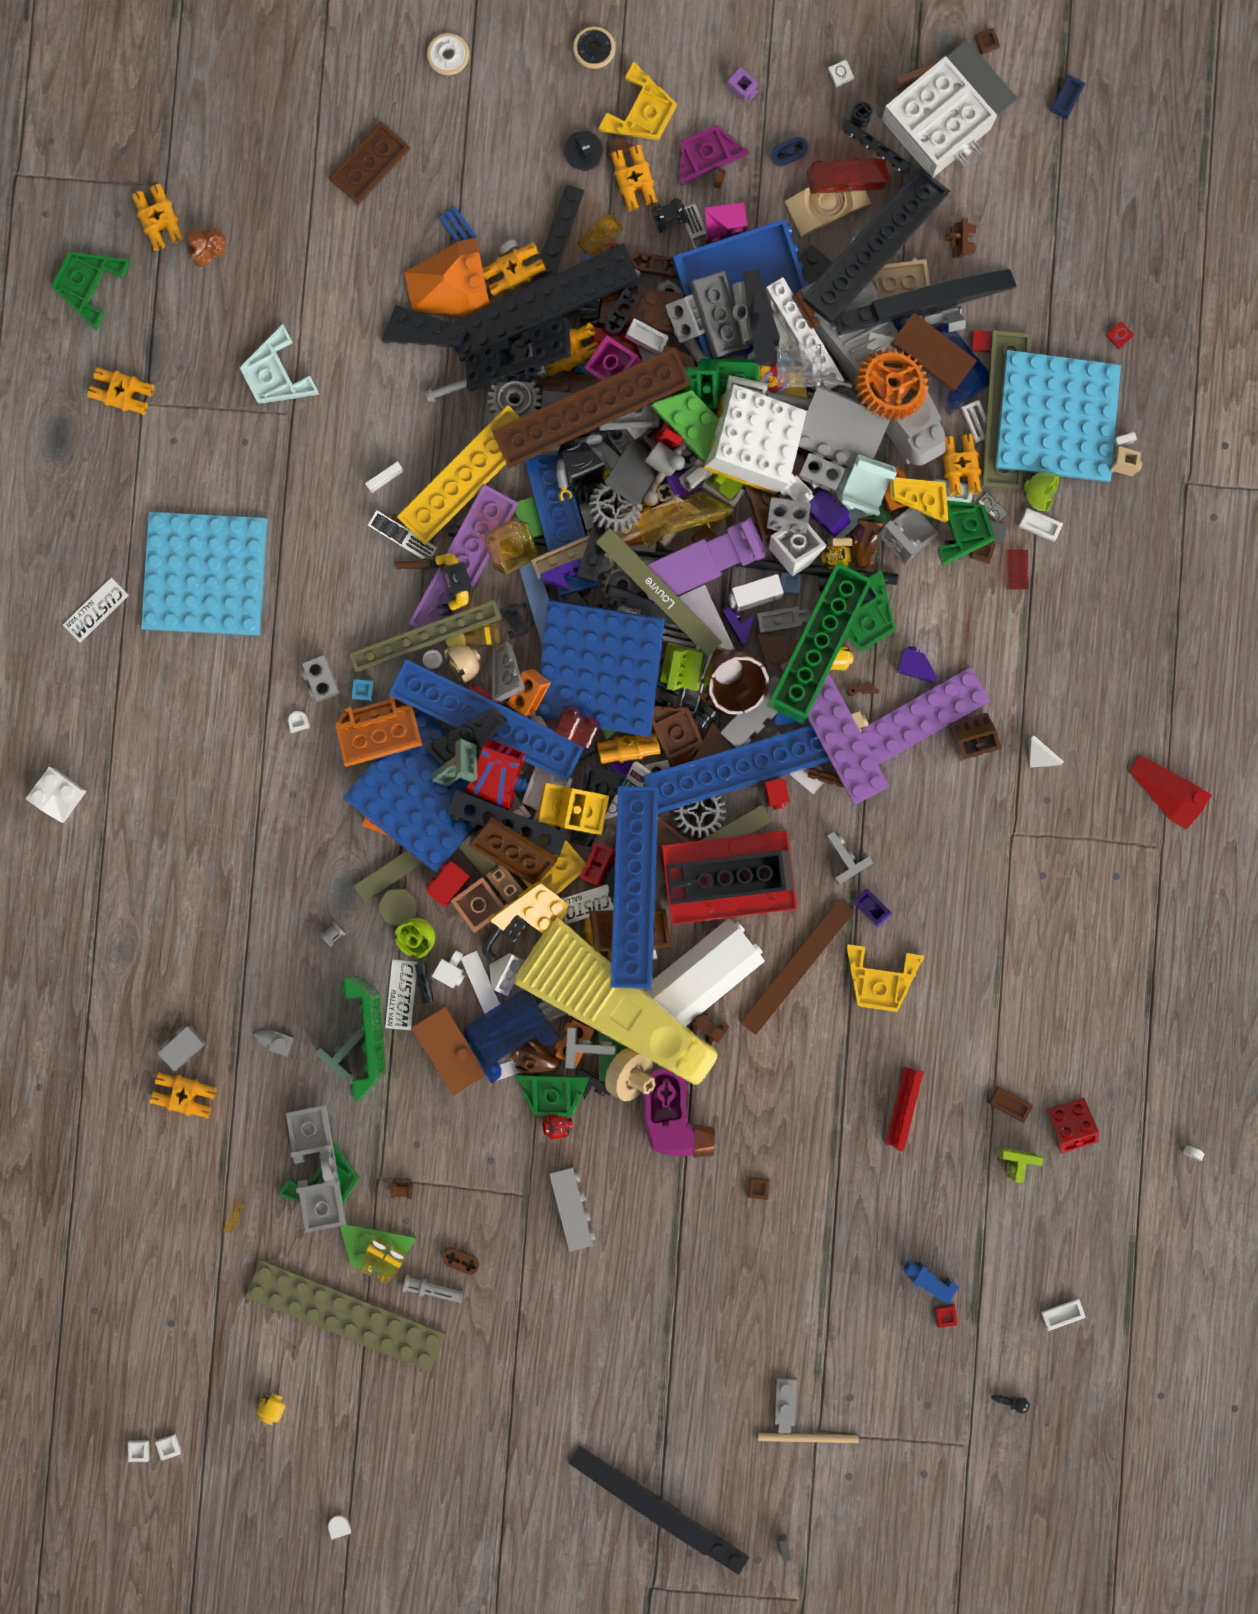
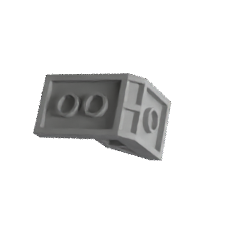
M908 508L893 522L890 520L880 532L879 537L905 565L934 540L939 533L919 511Z

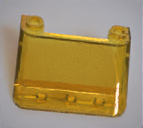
M697 493L692 495L691 499L653 510L652 507L640 511L641 517L637 519V525L645 546L650 547L663 536L705 523L708 524L709 529L714 528L732 515L734 509L708 495Z

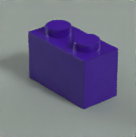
M821 490L809 501L811 503L809 516L832 537H836L851 523L850 512L844 505H838L833 495L830 493L827 495Z

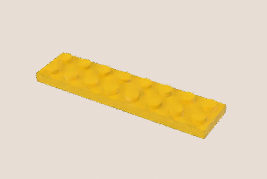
M509 405L397 516L425 545L506 464L492 431L521 418Z

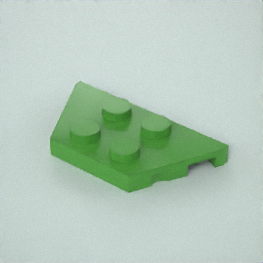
M693 391L650 405L670 428L683 438L685 444L702 462L707 459L719 419Z
M347 1223L340 1226L351 1267L391 1274L396 1266L384 1260L388 1253L392 1255V1250L404 1256L417 1238ZM373 1241L386 1247V1249H381L386 1252L383 1259L367 1251L370 1244L374 1245Z

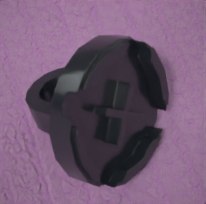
M579 131L572 134L565 143L564 154L566 161L574 169L581 171L594 169L600 163L603 155L601 140L589 131Z

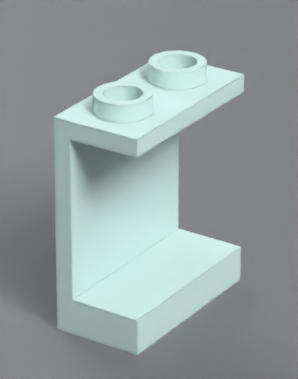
M858 454L841 494V502L849 509L857 508L866 515L872 516L874 514L879 516L880 503L890 479H895L897 474L896 468Z

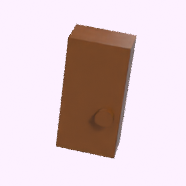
M447 1006L411 1028L453 1096L488 1075L489 1072Z

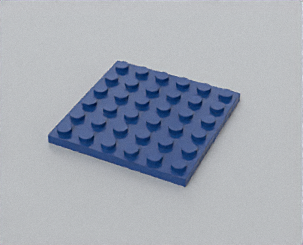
M548 600L540 674L551 681V684L535 716L640 736H651L665 619Z
M418 710L415 713L422 746L376 758L344 795L343 800L434 873H437L475 828L468 825V820L461 819L459 822L449 818L450 813H447L454 791L458 790L464 793L471 782L460 777L450 786L446 787L431 780V774L440 768L442 764L425 747L448 732L421 710ZM481 799V800H483V801H486V802H488V803H491L490 801H488V800H486V799ZM468 804L464 807L465 815L471 816L474 814L475 809L472 805Z

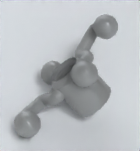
M683 440L674 450L658 441L646 457L644 462L659 472L653 479L649 490L643 496L646 505H655L659 499L656 493L659 484L665 477L675 475L676 470H681L684 467L685 460L681 453L687 445Z

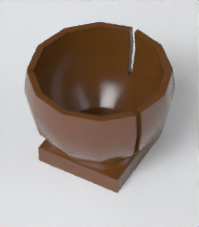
M718 647L712 654L702 683L714 706L727 714H743L742 711L747 713L758 707L768 693L769 676L762 661L747 651Z

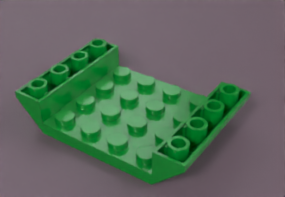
M360 976L344 978V982L341 983L342 994H346V998L362 997V1001L359 1002L360 1013H364L361 1031L362 1034H365L366 1041L363 1042V1053L367 1054V1062L364 1063L365 1075L354 1079L353 1083L350 1084V1096H354V1101H359L368 1095L386 1074L380 993Z

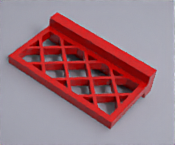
M903 1066L885 1140L886 1145L893 1146L896 1150L902 1152L906 1146L924 1073L923 1071Z

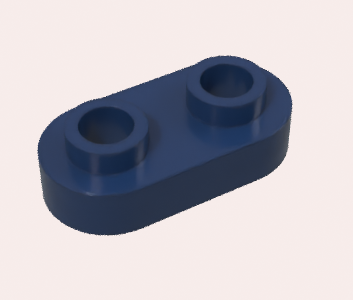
M795 137L777 145L771 152L772 163L778 167H783L803 158L808 151V142L802 137ZM795 147H800L801 151H796ZM783 155L784 159L780 160L777 156Z

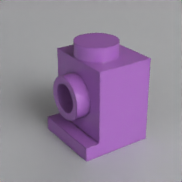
M741 67L727 82V89L731 90L744 102L747 99L752 100L758 92L756 90L758 82Z

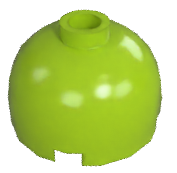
M1044 471L1035 474L1031 480L1026 481L1024 491H1026V499L1031 507L1039 511H1048L1053 502V493L1057 491L1059 475Z
M409 918L402 922L395 931L397 946L410 957L412 955L418 956L417 958L426 956L435 944L436 934L434 928L428 921L422 918Z

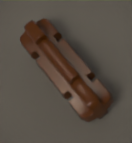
M799 291L792 296V299L798 304L797 307L803 318L807 319L809 328L813 329L820 324L817 316H814L813 309L803 300V292Z
M810 768L808 771V778L844 787L836 774L822 770L818 771L815 768Z

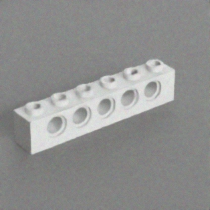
M784 278L766 287L765 292L770 308L791 340L807 370L814 374L845 381L814 328H809L807 319L805 320L797 307L798 304L792 299L793 293ZM812 377L817 386L819 385L829 390L839 385Z

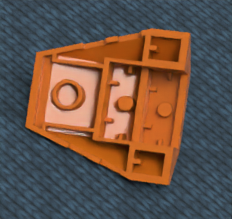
M477 238L458 241L404 272L411 309L414 311L465 317L490 305Z

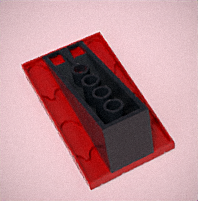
M788 831L662 845L671 925L798 909Z

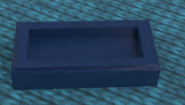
M1068 75L1050 111L1067 120L1086 83Z

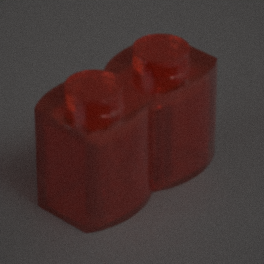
M570 706L562 710L553 731L588 749L592 746L601 725L596 718L592 716L585 717L580 714V710Z

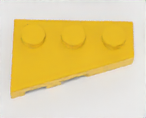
M896 477L894 480L890 479L892 500L944 523L948 521L945 482Z

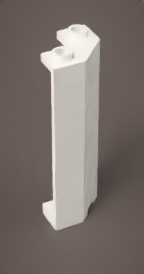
M728 918L652 981V989L643 990L684 1026H687L699 1014L704 1012L765 961L760 955L763 952L756 943L754 945L751 944L743 934L745 929L738 921L734 923Z

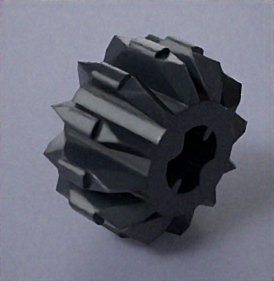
M602 298L579 308L580 322L583 326L591 323L593 327L600 325L599 318Z
M597 477L574 487L575 499L580 501V503L589 504L591 502L590 496L594 495V489H599L601 483L606 486L604 479Z

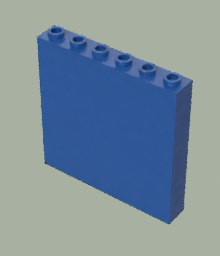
M785 219L673 256L671 261L683 297L692 294L689 285L690 281L725 271L731 293L732 284L743 282V273L754 269L759 270L764 289L781 278H784L793 295L808 286L809 283L807 280L804 281L802 274L804 273L803 264L801 261L798 262L797 245L795 242L792 243L791 240L792 229L790 224H786ZM703 333L697 336L698 344L705 356L709 359H714L706 334ZM748 344L749 348L715 359L738 357L735 359H747L748 354L753 352V344Z

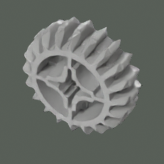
M602 483L599 489H594V495L590 496L591 502L588 505L591 509L589 515L594 516L593 523L599 522V528L605 526V531L612 528L615 533L617 529L623 533L624 527L630 530L631 524H637V519L641 517L640 511L643 508L640 503L634 506L630 502L622 500L619 493ZM613 495L611 499L601 501L604 497ZM615 500H616V505H617V508H618L617 511H616V513H615V508H614V502H615ZM603 512L610 514L611 518L604 515ZM630 512L626 517L618 519L619 515Z
M722 796L709 798L714 803L715 808H708L704 806L703 801H700L702 809L710 811L701 814L700 822L699 816H696L694 812H689L696 810L699 802H696V805L691 808L680 807L679 809H673V813H679V816L674 817V821L681 820L677 827L680 828L684 825L683 833L690 829L691 837H693L694 831L698 832V838H701V832L703 831L705 836L708 837L709 829L712 833H715L716 830L713 826L716 825L718 828L722 826L717 822L718 819L721 821L725 820V817L720 816V813H726V809H720V806L725 805V802L718 803L717 801ZM683 814L693 815L696 818V827L690 825L685 820ZM716 814L711 824L702 827L705 815Z

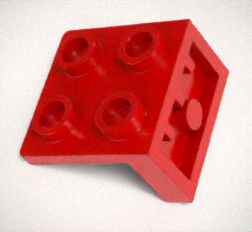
M1085 1098L1047 1109L1048 1116L1058 1137V1148L1061 1154L1099 1142V1130Z

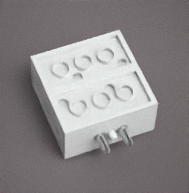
M945 56L886 105L881 121L920 166L934 177L955 159L963 168L966 167L969 163L962 156V153L968 156L972 152L969 149L970 146L978 155L982 154L984 150L976 141L992 128L997 114Z

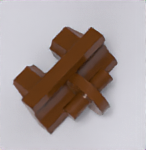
M962 218L960 222H955L954 227H950V233L944 235V240L950 242V247L953 248V258L959 259L964 255H972L976 252L975 243L968 242V237H973L976 233V225L968 223V218Z

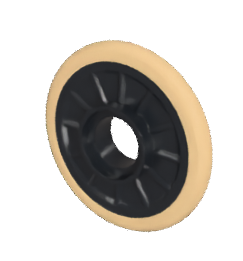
M596 26L587 27L575 37L573 53L577 61L583 66L592 69L601 68L612 60L615 54V41L607 30ZM597 43L600 48L598 51L592 52L589 50V45Z

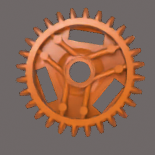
M889 348L884 352L881 349L877 353L873 352L865 358L856 373L855 383L857 386L855 390L860 391L857 398H863L861 405L866 403L868 405L866 411L869 409L873 410L872 416L876 413L880 414L879 419L886 416L887 421L891 417H893L894 421H897L899 417L901 420H904L907 416L910 417L913 413H916L927 397L926 391L929 387L926 383L928 379L923 378L926 372H921L922 365L917 366V359L912 361L910 359L911 354L906 357L904 350L900 354L897 353L896 348L892 353ZM884 364H892V365H895V366L900 367L901 369L892 368V367H886V366H883V365H884ZM888 379H895L898 382V386H890ZM869 383H872V385H873V387H874V389H875V391H876V393H877L879 399L875 396V394H874L873 391L871 390V387H870V384H869ZM910 389L914 391V396L910 402L903 404L901 401Z

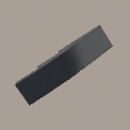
M607 584L605 592L608 595L624 598L623 604L626 607L640 609V615L663 618L665 623L677 625L658 605H655L654 601L651 602L647 597L628 589Z

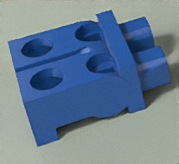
M908 1260L903 1268L904 1273L910 1276L909 1279L917 1287L921 1285L924 1290L947 1304L950 1303L959 1288L948 1277L945 1282L936 1277L922 1262H919L917 1265Z

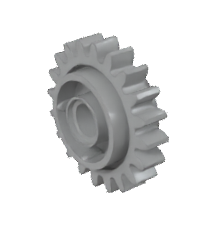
M505 380L497 382V386L491 385L493 392H488V397L491 399L487 403L489 406H492L489 408L490 413H495V418L509 405L522 418L537 411V409H541L542 406L539 401L542 400V396L537 395L540 393V388L534 389L536 386L535 381L531 383L519 381L506 382ZM517 397L520 401L513 404L510 402V399Z

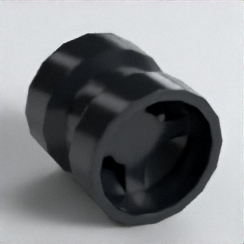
M864 101L856 103L851 115L852 123L858 127L867 126L872 115L871 105Z
M706 703L700 707L699 712H695L692 715L693 720L703 730L709 727L711 720H715L718 717V714Z

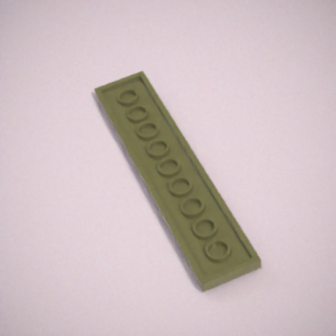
M263 1259L258 1264L245 1297L429 1372L432 1370L446 1334L443 1331Z

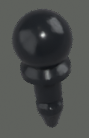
M1002 1395L991 1396L997 1403L1010 1405V1410L1015 1409L1020 1414L1028 1412L1030 1408L1029 1401L1023 1397L1016 1398V1396H1013L1011 1399Z

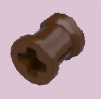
M392 1181L391 1198L408 1197V1199H412L413 1181L409 1183Z

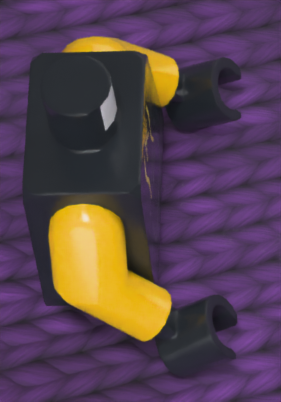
M454 554L436 557L432 555L424 558L423 561L426 560L429 563V566L425 567L426 570L437 565L439 566L450 601L449 603L437 606V609L442 608L443 610L439 616L450 615L452 610L454 611L466 605L469 601L472 586L464 561H459Z

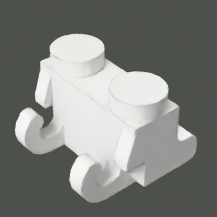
M791 474L789 484L780 490L785 497L789 495L794 501L809 502L814 497L812 495L813 492L797 475L794 476L793 474Z

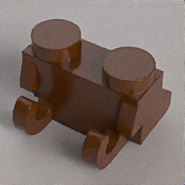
M705 1010L692 1023L694 1028L691 1032L695 1034L698 1028L711 1036L707 1043L711 1046L714 1040L716 1043L720 1042L729 1026L722 1022L720 1026L723 1029H720L703 1016H708L710 1013Z

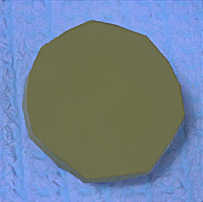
M406 889L388 890L383 895L379 904V912L386 924L398 927L405 920L416 916V898Z

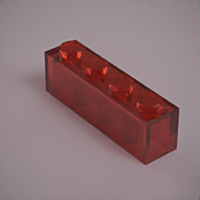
M870 158L868 160L852 159L850 161L834 160L832 162L815 161L806 171L810 194L883 190L890 181L886 160Z

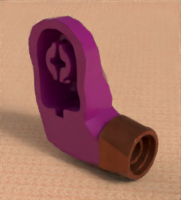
M658 1069L649 1074V1076L655 1078V1087L648 1094H644L643 1119L650 1148L659 1153L673 1156L693 1155V1158L714 1156L715 1127L700 1124L692 1126L687 1123L685 1106L687 1084L685 1079L668 1069Z

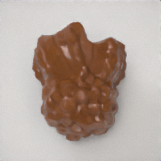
M209 228L203 231L195 229L186 232L189 244L192 245L187 250L190 254L189 258L195 262L197 267L206 266L210 263L211 259L220 257L225 253L227 239L220 229Z

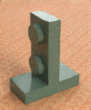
M459 739L456 742V756L431 774L432 781L446 787L450 786L460 777L470 782L477 779V746Z
M354 1028L347 1036L349 1040L345 1045L340 1044L333 1051L335 1056L324 1047L319 1048L315 1054L343 1080H346L352 1073L341 1061L365 1034H362L361 1028L358 1030Z

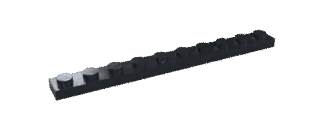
M568 184L565 185L540 256L546 271L533 276L530 286L556 275L585 193L583 189ZM522 335L511 339V363L526 358L529 347L528 344L526 345L522 342Z

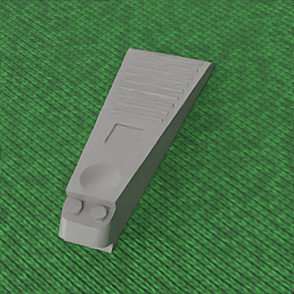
M872 281L844 312L870 305L872 301L880 299ZM814 283L802 288L799 291H802L803 294H805ZM814 311V316H817L820 324L814 329L854 387L857 386L855 383L856 373L861 363L864 362L866 357L870 356L873 352L877 353L878 351L876 350L882 347L880 346L874 350L867 349V345L877 339L869 340L870 332L894 338L898 334L893 322L890 321L839 336L835 323L831 325ZM884 364V365H883V366H886V367H892V368L901 369L900 367L895 366V365H892V364ZM888 379L890 386H898V382L895 379ZM869 383V384H870V387H871V390L873 391V393L875 394V396L879 399V397H878V395H877V393H876V391H875V389H874L872 383ZM910 389L901 402L903 404L909 403L914 396V391ZM926 391L927 397L924 399L923 405L920 406L916 413H913L910 417L907 416L904 420H901L899 417L897 421H894L893 417H891L885 431L906 465L909 463L914 465L926 464L946 451L945 433L939 422L942 418L928 391Z

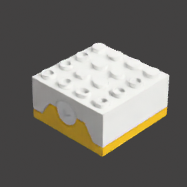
M734 384L720 398L716 413L719 422L708 457L704 461L702 469L775 495L790 482L807 411Z

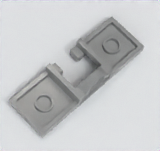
M319 1106L286 1113L292 1147L290 1155L293 1157L294 1164L306 1162V1154L320 1152L319 1159H321V1168L324 1174L322 1176L325 1180V1183L310 1186L309 1180L297 1182L298 1188H296V1192L300 1196L305 1233L346 1225L327 1107Z

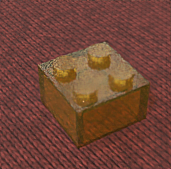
M514 518L483 534L494 569L504 575L530 563L531 559L538 557L528 523L518 518Z

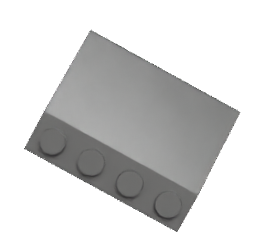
M818 385L806 413L798 447L821 454L827 459L853 468L858 454L874 459L889 421H887L886 416L879 419L880 414L878 413L872 416V409L866 411L868 405H861V402Z

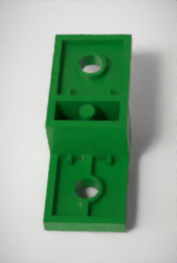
M701 358L698 367H684L691 385L658 401L693 391L708 408L717 409L721 396L726 392L729 375L734 377L740 375L745 379L760 382V365H757L755 360Z

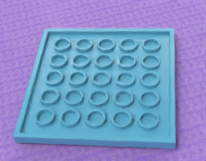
M1007 350L1004 361L995 468L1030 473L1046 471L1062 477L1110 482L1121 365Z
M149 512L141 629L260 636L267 518Z

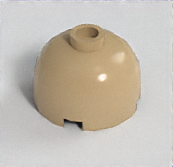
M455 644L444 650L445 658L450 657L449 666L457 679L460 682L462 681V684L471 681L477 675L480 667L478 660L481 658L476 649L471 650L467 645Z

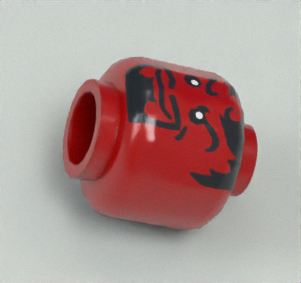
M550 1114L542 1121L544 1135L554 1140L567 1137L570 1130L573 1129V1123L571 1118Z

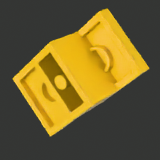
M544 783L536 821L602 835L609 796Z

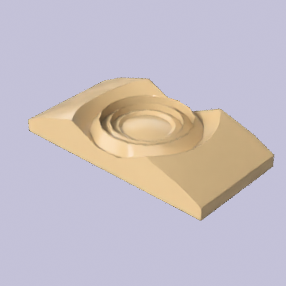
M855 169L838 174L822 184L805 189L784 202L800 237L871 206L868 195Z

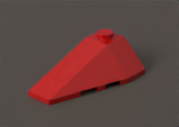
M1138 755L1128 771L1151 796L1155 804L1162 809L1166 817L1185 830L1201 814L1212 794L1141 755Z

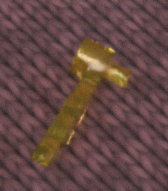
M239 1203L235 1206L234 1216L229 1219L222 1233L232 1232L233 1229L238 1228V1224L241 1222L239 1214L244 1210L243 1204Z

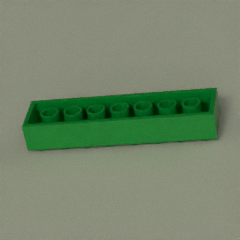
M838 562L836 563L767 703V707L801 724L807 719L873 581L872 579Z

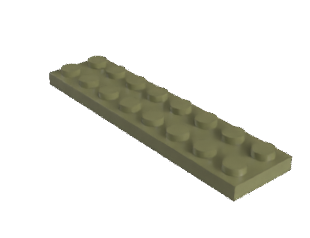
M993 330L991 332L981 487L1021 490L1023 472L995 468L1005 352L1011 350L1030 353L1031 334Z

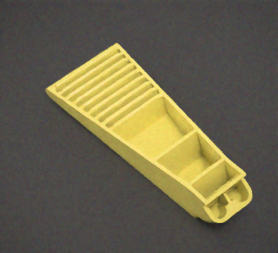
M558 916L555 921L552 920L549 929L541 936L515 975L516 978L513 983L674 1072L694 1085L701 1083L717 1059V1052L712 1046L692 1033L643 989L611 988V962L599 951L594 952V947Z

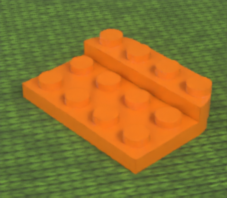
M389 696V700L354 710L351 707L346 708L338 722H336V731L344 765L348 767L422 746L413 707Z

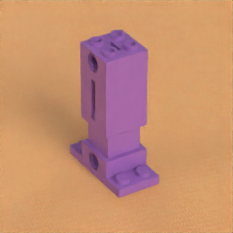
M750 516L728 527L727 533L711 540L705 537L647 563V565L676 595H679L721 576L722 570L741 562L744 566L755 560L758 561L765 557L767 551Z

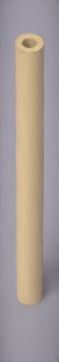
M758 1433V1441L859 1442L858 1435Z

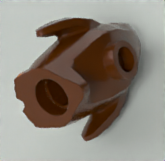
M859 518L854 534L850 535L852 539L853 560L855 565L861 569L874 563L870 558L879 547V528L882 527L883 523L874 518Z
M525 1037L527 1042L516 1039L509 1057L511 1061L520 1065L515 1066L516 1070L523 1073L556 1072L560 1068V1060L556 1056H552L539 1040L532 1037Z

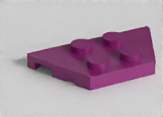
M717 125L682 140L680 185L748 156V149L740 146L733 137L725 134L724 130Z

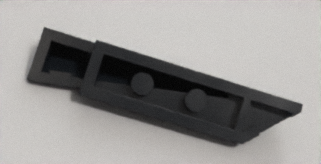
M754 269L744 272L743 278L755 362L757 365L775 367L778 362L775 347L779 345L780 336L759 270ZM755 293L762 294L759 321L751 319L752 299Z

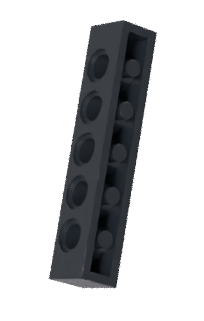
M458 790L454 791L447 809V813H450L449 818L459 822L461 819L468 820V825L479 829L480 826L485 824L482 819L483 814L490 812L493 818L500 823L504 819H509L512 823L510 829L520 834L522 827H528L530 829V835L526 837L528 840L553 855H560L568 835L567 833ZM468 804L472 805L475 809L474 814L471 816H467L464 813V807ZM541 834H546L549 838L548 843L545 845H541L538 842Z

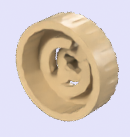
M630 1048L622 1050L612 1060L605 1078L607 1091L623 1101H631L641 1093L648 1094L655 1087V1078L649 1076L653 1071L652 1060Z

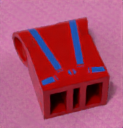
M489 739L483 746L477 763V779L469 784L464 793L478 799H486L496 806L511 811L514 801V788L527 753Z

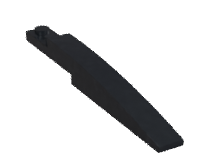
M1010 269L975 275L872 301L870 305L842 312L834 323L839 336L907 316L910 318L913 313L920 316L1014 289L1017 285Z
M580 1445L570 1459V1465L696 1551L704 1556L708 1555L737 1575L741 1573L749 1560V1555L681 1513L680 1509Z

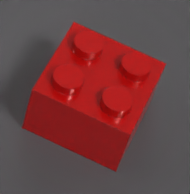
M450 861V863L445 862L439 869L440 875L437 878L433 877L426 885L428 889L425 892L443 907H448L451 900L459 894L472 878L471 875L453 861Z

